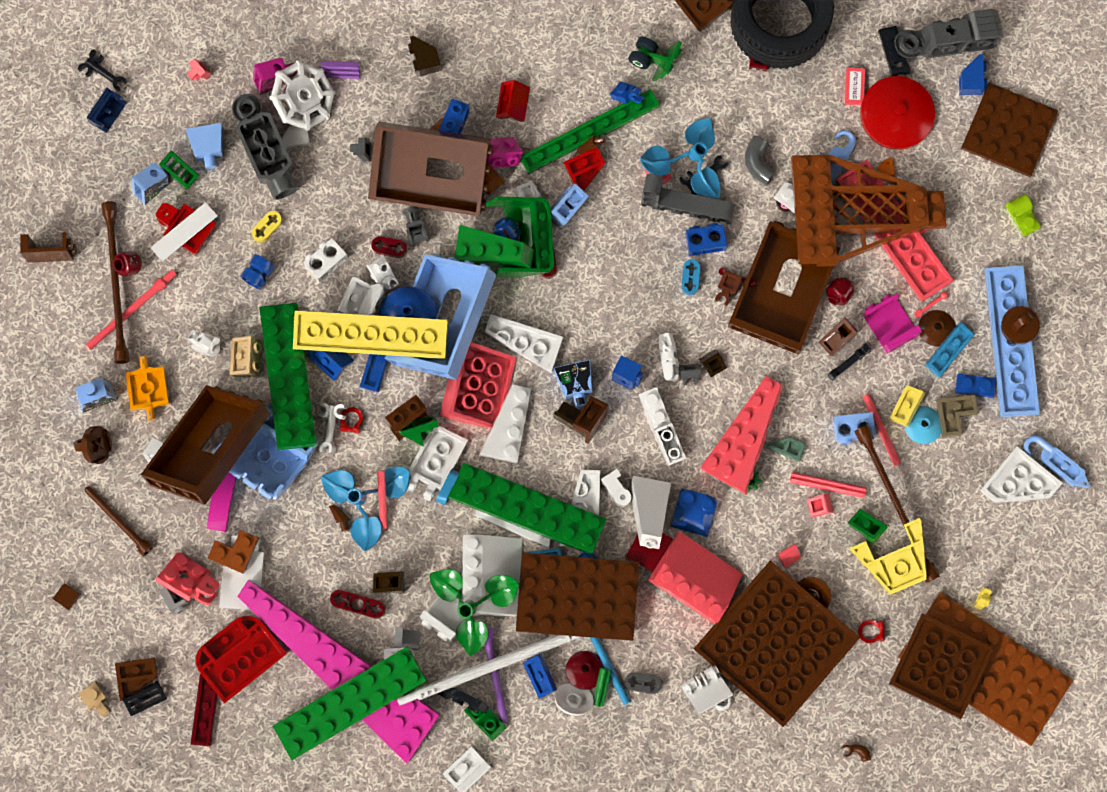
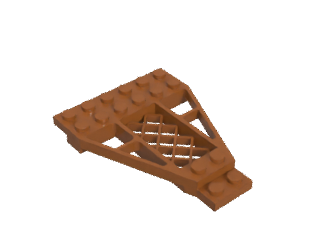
M792 155L791 157L798 264H816V267L835 266L840 262L911 233H918L925 229H945L947 226L944 191H926L925 187L832 155ZM830 163L856 171L857 185L833 186ZM861 173L894 185L864 186L861 183ZM887 194H892L888 199L884 196ZM845 195H855V196L850 200V199H849L847 196H845ZM865 195L873 196L870 199H868ZM876 196L884 202L880 208L872 202ZM895 196L903 202L899 207L891 202ZM839 197L847 203L842 209L834 203ZM857 197L865 202L861 208L853 202ZM905 204H906V214H905L903 211H901V208H902ZM849 205L857 211L853 217L844 211ZM868 205L876 211L871 217L863 211ZM886 205L894 210L890 217L882 211ZM840 214L848 220L845 225H841L836 221ZM859 214L867 220L863 225L854 220ZM879 214L886 221L883 224H878L873 218ZM896 214L904 219L901 224H897L892 219ZM895 233L871 244H866L865 234ZM835 234H861L862 247L838 256Z

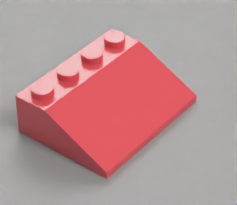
M471 342L457 380L448 378L440 416L457 422L492 429L493 423L509 391L516 357Z
M678 531L648 581L711 623H718L728 608L743 573Z

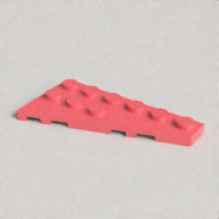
M767 376L763 379L700 467L707 474L745 495L748 493V485L750 479L752 480L755 464L759 461L767 437L768 425H771L773 410L777 407L783 389L780 383Z

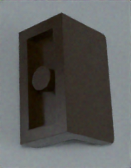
M563 401L558 411L554 412V419L586 437V434L573 428V423L581 411Z

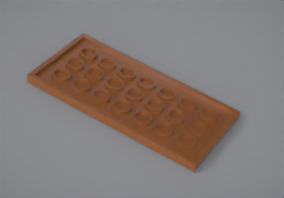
M940 592L925 615L994 648L968 705L1029 746H1032L1073 680ZM906 645L904 646V648L902 649V651H901L900 654L898 655V658H899V659L901 658V656H902V654H903V652H904V649H905Z

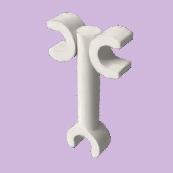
M321 403L320 406L325 407L326 412L323 414L319 413V416L328 418L325 442L321 443L319 450L325 453L326 447L329 446V453L334 454L336 447L332 441L336 417L341 420L346 419V416L340 415V411L348 407L343 404L331 406L327 403Z

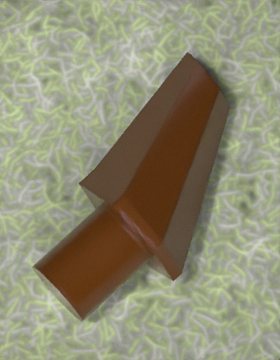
M592 136L577 149V153H584L596 148L599 144L605 143V136Z
M337 505L329 506L336 523H340L341 531H349L347 521L351 519Z

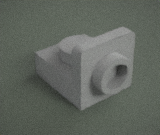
M166 587L159 590L171 613L176 612V614L185 611L187 609L186 606L190 604L186 599L176 603L175 601L178 600L176 594Z

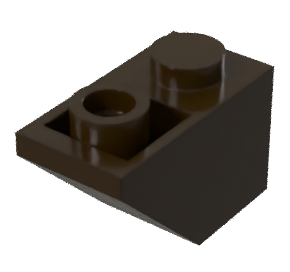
M410 36L411 43L408 44L410 55L414 54L415 60L412 61L415 72L419 71L420 76L442 71L436 47L415 36Z

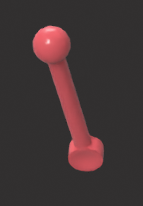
M942 292L937 299L926 307L915 311V317L920 318L926 310L940 300L946 299L947 293Z

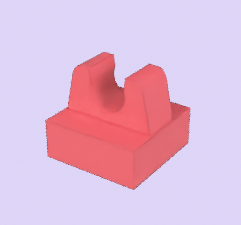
M193 59L189 63L192 68L187 75L191 80L194 79L196 81L200 77L208 79L212 75L200 60Z

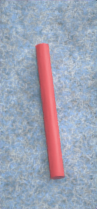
M870 395L863 396L862 398L869 413L873 412L874 424L894 466L901 464Z

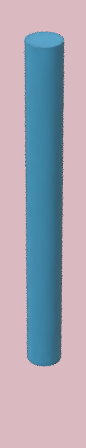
M590 637L604 667L611 670L610 679L623 705L630 703L631 701L599 638Z

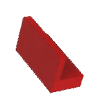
M516 80L501 82L496 118H513L519 122H524L530 87Z

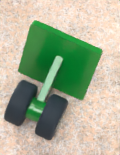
M642 36L636 42V47L639 50L632 51L628 60L640 69H648L651 61L659 65L652 78L653 81H656L671 72L674 66L672 64L674 58L677 59L682 51L680 49L682 42L678 41L667 49L665 55L662 56L656 54L658 50L657 43L650 38Z

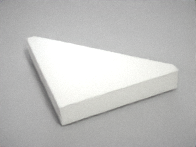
M297 114L295 118L303 120V115ZM290 125L282 137L286 149L310 144L308 131L294 125Z

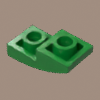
M468 707L464 710L492 742L506 729V726L490 709L486 714L481 711L477 714L469 710Z

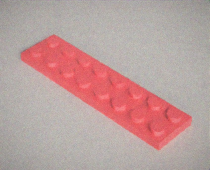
M868 160L859 164L874 170ZM849 170L838 177L835 182L838 186H856V171ZM861 173L862 185H885L882 180ZM887 194L884 196L888 199L892 194ZM855 195L845 196H847L851 200ZM865 195V196H866L868 199H870L873 195ZM877 196L872 200L879 208L884 204ZM859 197L853 201L859 208L865 204ZM895 198L891 200L895 206H900ZM869 205L863 210L870 217L876 212ZM888 205L882 209L889 217L894 212ZM879 214L873 218L878 224H883L886 221ZM898 214L892 218L897 224H901L904 221ZM860 215V217L862 218V220H863L864 222H866L867 220H866L863 216ZM919 232L911 233L882 245L884 251L921 303L953 283L954 280ZM873 233L877 241L895 234Z

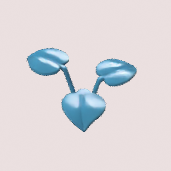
M710 118L698 120L687 127L685 140L693 146L686 153L669 160V153L662 146H652L640 157V162L646 171L650 174L665 176L671 171L669 163L689 156L691 160L699 162L697 167L698 173L694 174L691 178L693 191L700 196L714 199L719 198L721 188L716 172L709 167L701 171V166L704 162L703 157L715 142Z
M398 466L385 469L386 496L389 498H399L405 494L410 477L408 469ZM344 470L322 475L321 480L324 490L333 501L344 503L348 500L349 503L356 505V508L364 515V518H357L352 523L350 532L353 540L363 551L371 549L380 539L382 525L377 517L368 518L361 505L366 502L367 494L377 493L378 489L364 491L355 489V480L352 474Z

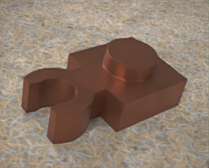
M725 270L718 285L722 292L716 295L715 301L718 302L719 298L724 296L726 297L724 305L727 306L730 303V293L736 295L743 277Z

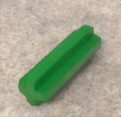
M600 668L594 694L593 705L604 706L611 675L610 669Z

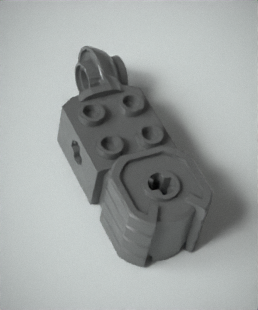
M985 9L967 13L961 20L960 18H954L947 22L938 20L928 26H924L919 31H900L896 35L894 42L896 51L902 57L912 59L924 56L928 59L962 54V52L989 50L997 47L1001 39L1004 38L998 11L995 9ZM905 43L909 44L911 48H908Z

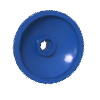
M406 286L393 290L384 298L380 306L379 316L436 319L437 312L432 298L425 291L416 287ZM410 309L411 312L409 314H405L404 310Z

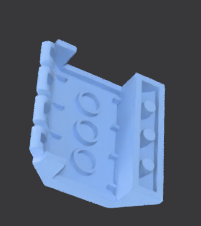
M266 406L270 412L269 417L229 473L238 479L244 478L242 482L254 490L259 488L258 492L267 499L273 498L276 500L286 492L307 465L316 446L277 451L273 412Z

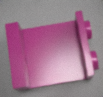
M898 293L893 296L888 294L877 305L875 303L865 308L866 311L863 315L887 354L916 338L922 332L918 325L914 327L898 302Z

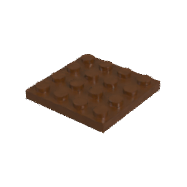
M988 83L961 149L1031 177L1058 110Z
M922 613L888 685L961 720L994 648Z

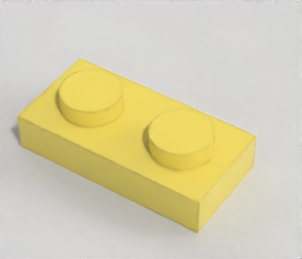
M906 385L890 416V420L908 427L925 393Z

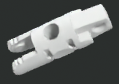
M672 333L659 335V351L664 378L667 381L677 382L680 379L675 341Z

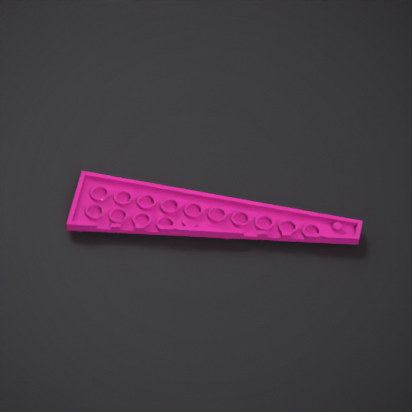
M247 580L237 597L331 690L373 667L253 581ZM396 699L362 720L407 764L441 714L421 700L416 699L399 706Z

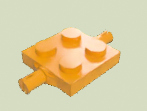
M147 356L139 357L141 368L136 371L125 372L130 410H146L147 421L156 420L155 408L170 405L165 368L163 366L156 368L148 367Z

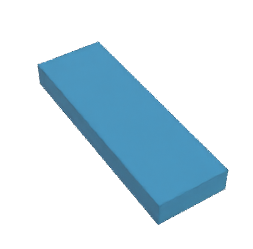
M959 322L924 365L937 377H941L975 334L965 324Z

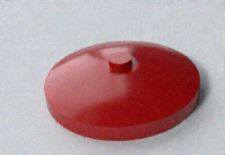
M890 76L877 81L866 92L860 106V119L865 132L875 143L888 149L903 150L916 146L930 133L935 121V106L929 92L920 83L903 76Z

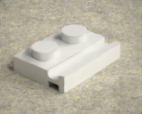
M471 746L443 775L459 792H466L491 767Z

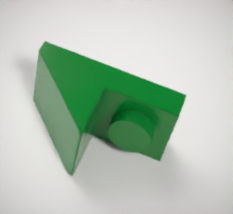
M429 415L414 420L400 430L399 433L413 442L424 446L421 433L432 432L434 428L439 426L437 419Z
M859 509L847 522L851 528L861 533L868 543L875 542L888 528L887 525L862 509Z

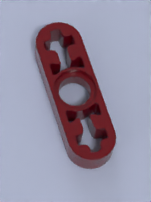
M335 590L330 595V602L335 608L373 619H380L385 614V606L380 601L343 590ZM342 594V598L348 600V596H351L349 607H345L347 603L342 601L336 604L334 597ZM356 599L363 601V607L360 610H355L352 607V603ZM367 601L370 602V607L379 605V608L382 610L381 613L378 612L376 615H373L374 612L370 609H367V613H365Z

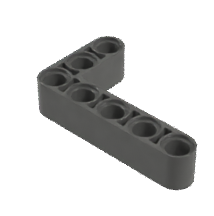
M656 174L646 175L641 200L643 207L651 206L653 207L652 209L661 211L670 210L671 213L683 215V213L689 214L690 217L699 219L701 217L708 218L709 221L718 223L720 221L726 222V224L732 223L735 204L724 200L662 188L663 177Z

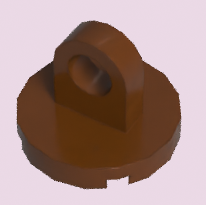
M1016 306L1009 309L1004 314L1001 322V331L1004 337L1010 342L1017 344L1031 342L1037 336L1040 329V322L1036 313L1024 306Z
M91 426L85 431L82 439L74 441L73 445L75 451L82 452L84 458L89 463L102 464L109 457L108 452L111 451L112 440L107 429H104L102 426Z

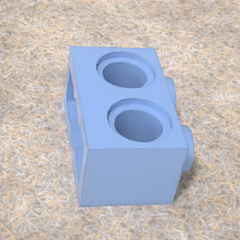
M576 184L569 186L551 207V220L558 227L565 225L589 196Z
M873 412L834 416L832 420L835 442H840L841 445H848L853 440H858L854 431L859 429L861 424L869 426L873 437L876 435ZM840 427H847L849 434H842Z

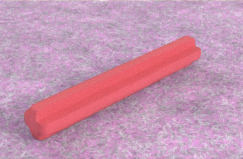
M792 472L791 483L864 498L866 495V487Z

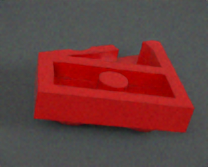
M598 147L564 161L563 165L572 183L585 191L604 167L605 161Z

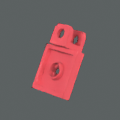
M177 552L156 579L157 583L187 601H190L193 597L204 605H210L217 596L216 591L220 586L218 581L209 576L210 570L180 552ZM186 574L188 578L184 577L182 579L180 578V575Z

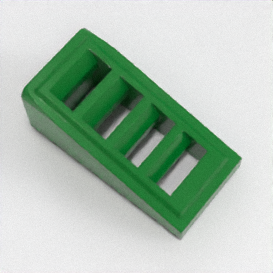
M172 150L159 163L185 190L200 176ZM173 157L175 160L167 167L165 164ZM178 162L180 165H179L178 168L173 172L171 169H172V168L176 165V163ZM184 168L185 171L179 177L177 175L178 172ZM189 173L190 176L184 182L182 179Z

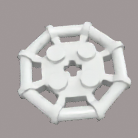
M296 60L291 66L275 73L276 78L272 94L269 97L281 117V122L309 131L313 126L330 118L333 97L336 93L327 80L324 69H319L302 63L301 60ZM296 71L298 77L290 80L288 75ZM304 71L314 74L313 78L305 76ZM318 80H320L325 91H322V89L320 88L317 82ZM282 82L286 84L283 91L284 94H280ZM301 91L307 93V96H305L306 100L301 99ZM326 97L324 107H321L320 100ZM285 99L290 109L288 112H286L280 100ZM314 111L319 113V115L310 119V113ZM294 113L303 115V120L292 116Z

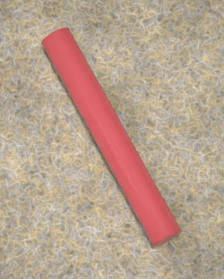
M378 470L379 519L382 529H387L385 470Z

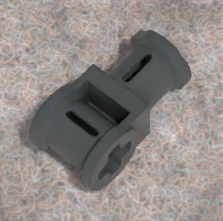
M417 206L408 207L402 211L407 220L406 231L411 246L421 241H429L422 219L420 220L419 207Z

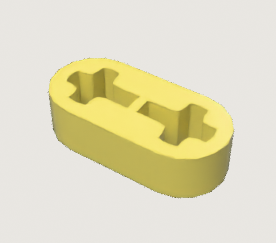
M276 211L268 212L252 229L253 239L258 243L267 241L281 226V215ZM270 217H272V218L277 217V218H276L277 223L275 224L274 222H272V223L268 226V224L270 223V219H269V218H270ZM266 228L263 232L265 236L257 237V231H263Z

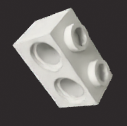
M332 238L329 241L325 240L319 246L320 249L315 253L312 252L307 255L303 262L305 268L319 283L348 260L347 254ZM330 250L337 252L333 257L327 256V253ZM317 262L322 263V267H321V268H319V269H314V268H313V265H314L315 263H317Z

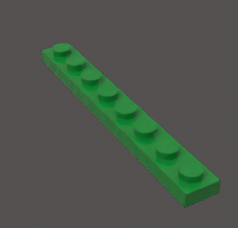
M650 89L640 94V96L644 97L641 103L629 100L627 104L623 103L523 154L520 161L527 174L529 175L577 150L592 136L606 135L659 108L660 104L652 90Z

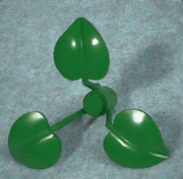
M443 569L432 572L429 575L431 585L442 600L452 602L456 599L457 594L459 596L458 614L461 618L467 620L462 621L457 626L456 637L467 654L472 656L485 645L488 639L486 624L482 621L475 622V619L471 617L476 613L477 606L490 597L492 603L498 607L509 606L516 598L519 583L511 576L495 575L485 583V590L489 593L487 596L477 602L472 600L463 602L462 593L459 591L463 587V578L458 571Z

